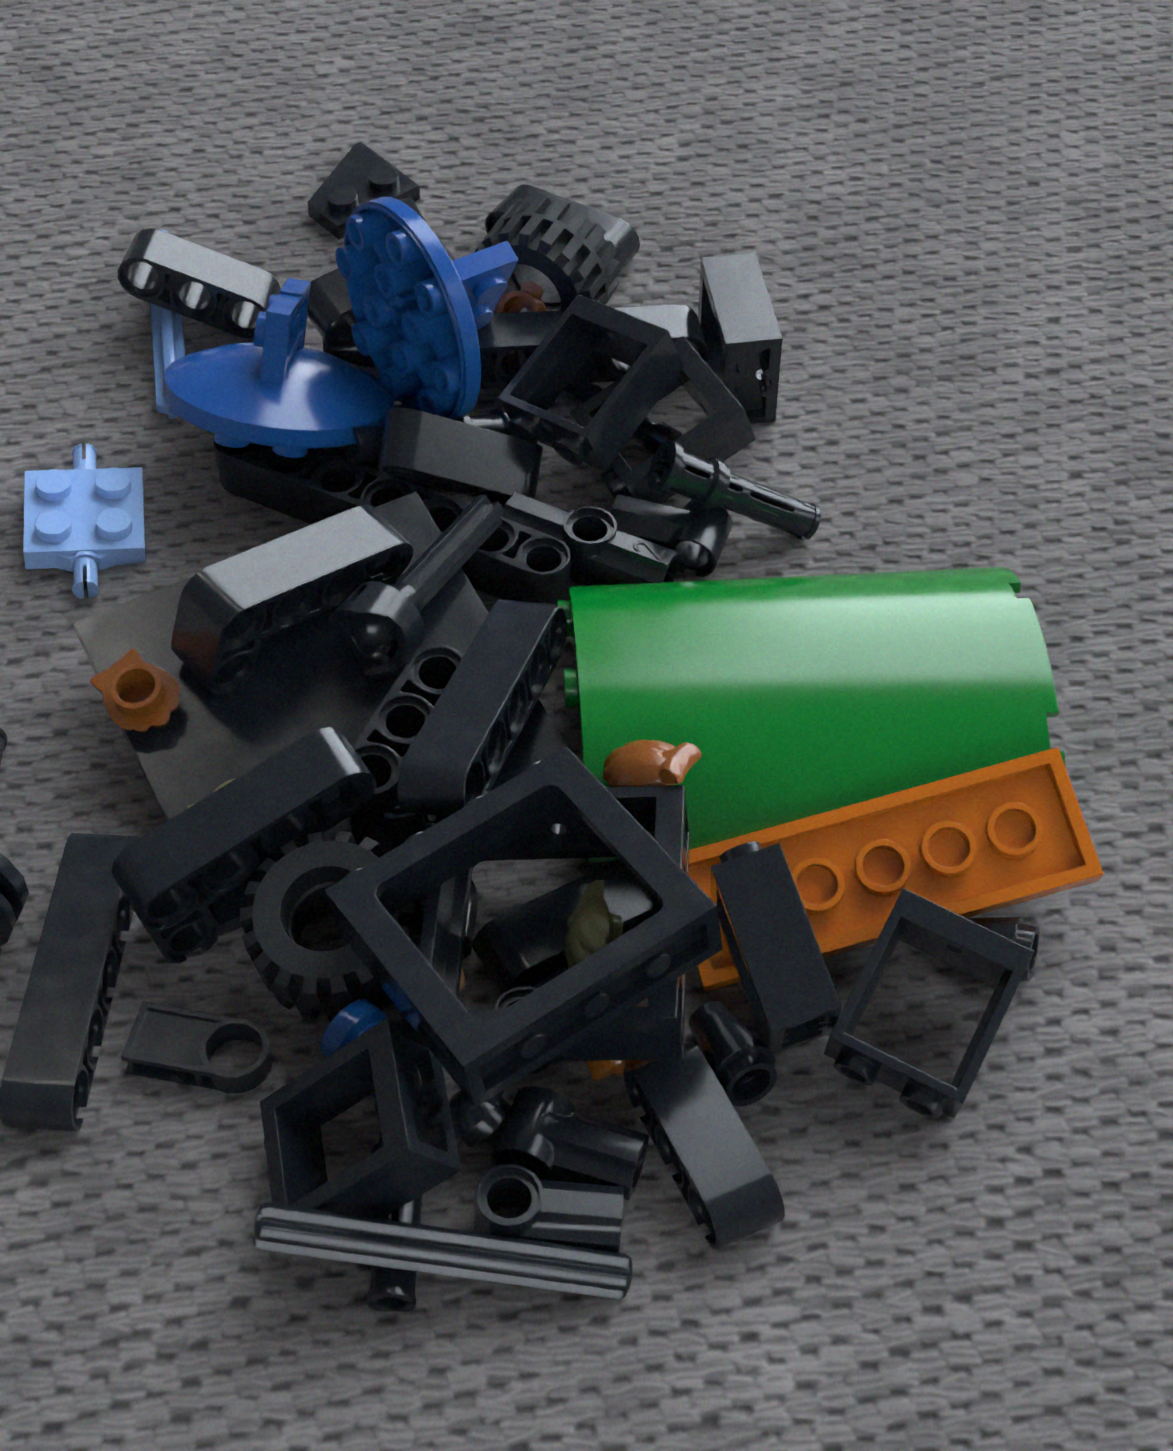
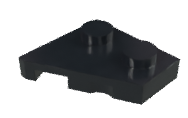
M360 141L350 149L307 202L308 212L312 219L340 240L345 235L346 219L351 216L352 212L360 204L380 197H392L398 200L412 198L415 202L420 199V187L411 178Z

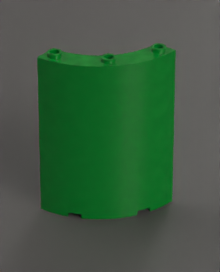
M1004 567L568 587L569 600H557V605H562L566 612V637H570L574 669H564L565 708L578 707L581 762L606 788L611 787L608 785V782L603 780L605 758L614 749L636 740H661L675 747L687 742L694 744L702 753L701 758L687 772L683 782L674 784L685 785L690 822V850L1049 750L1051 748L1047 717H1057L1059 708L1047 648L1030 598L1017 599L1015 593H1020L1021 581L1010 569ZM1060 751L1062 759L1065 764L1064 751ZM617 857L588 858L589 863L619 860Z

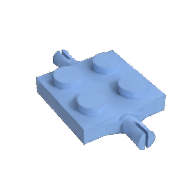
M78 444L72 449L73 469L25 471L23 554L25 569L57 568L73 572L72 591L80 599L84 598L85 581H87L88 598L96 597L98 594V571L115 565L146 562L142 467L96 469L97 451L90 444H86V459H83L82 444Z

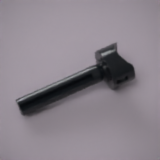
M486 495L477 496L392 586L382 582L367 581L358 586L330 615L328 620L343 635L366 677L385 680L395 675L419 649L426 637L425 624L419 612L502 524L499 517L505 511L499 502L491 504Z

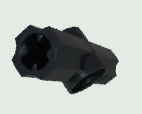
M514 492L505 504V512L502 514V517L554 536L566 543L571 555V581L576 584L594 585L605 580L618 585L674 582L680 568V552L618 530L616 519L603 508L581 506L572 511H567Z

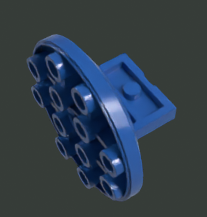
M380 197L360 204L355 208L351 216L346 219L344 243L335 252L336 263L341 275L346 280L348 295L356 320V324L352 326L354 343L363 356L370 355L379 372V382L392 391L394 402L400 401L401 404L411 406L420 411L456 421L467 417L474 409L480 391L481 357L477 330L487 325L494 317L493 312L501 295L508 288L507 283L519 259L509 242L505 241L452 261L428 224L404 202L392 197Z
M293 278L286 280L279 295H270L266 312H259L255 325L254 342L218 346L177 359L165 371L163 396L170 407V412L199 428L214 433V441L217 444L231 448L245 447L249 443L272 446L274 453L290 458L306 456L308 448H332L356 444L353 428L384 426L386 412L394 406V396L390 389L382 385L379 379L369 372L334 355L304 347L311 282Z

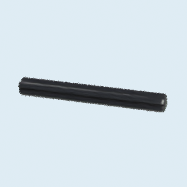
M267 1202L260 1204L256 1212L252 1235L253 1246L259 1250L614 1299L624 1298L632 1282V1258L626 1253Z

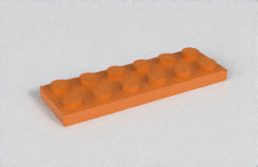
M1059 747L690 850L689 876L711 898V866L721 863L719 857L722 853L748 842H760L762 849L780 843L823 958L875 944L903 888L954 913L969 918L1099 881L1104 875ZM721 927L723 949L696 966L704 992L741 982Z

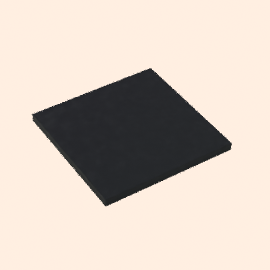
M417 492L374 507L413 547V557L409 565L400 576L387 584L389 586H392L441 535L440 530ZM460 568L419 612L425 624L426 637L422 645L395 675L381 680L371 679L364 675L347 641L337 627L328 620L337 608L334 607L263 638L252 674L241 686L222 696L213 695L171 650V640L180 595L190 578L73 623L76 634L96 675L115 664L130 649L135 648L145 662L154 664L170 673L180 686L178 708L171 713L170 721L165 727H151L147 732L122 729L159 809L167 822L188 809V805L196 804L212 794L221 784L238 778L317 729L326 727L336 728L352 746L406 665L420 649L430 645H445L454 648L464 656L489 613L463 569ZM441 684L433 685L430 688L442 689L446 686ZM539 699L490 791L521 774L531 764L542 761L567 746ZM407 732L398 734L396 737L411 738L417 734ZM376 781V788H379L385 784ZM428 815L430 821H435L436 815ZM349 816L323 833L326 841H335L337 831L352 832L357 845H360L364 838L368 837L380 844L383 855L395 849L388 824L382 827H367L358 824ZM260 873L207 906L219 925L220 936L242 927L240 924V908L250 906L244 896V892L249 881L261 883L263 878Z

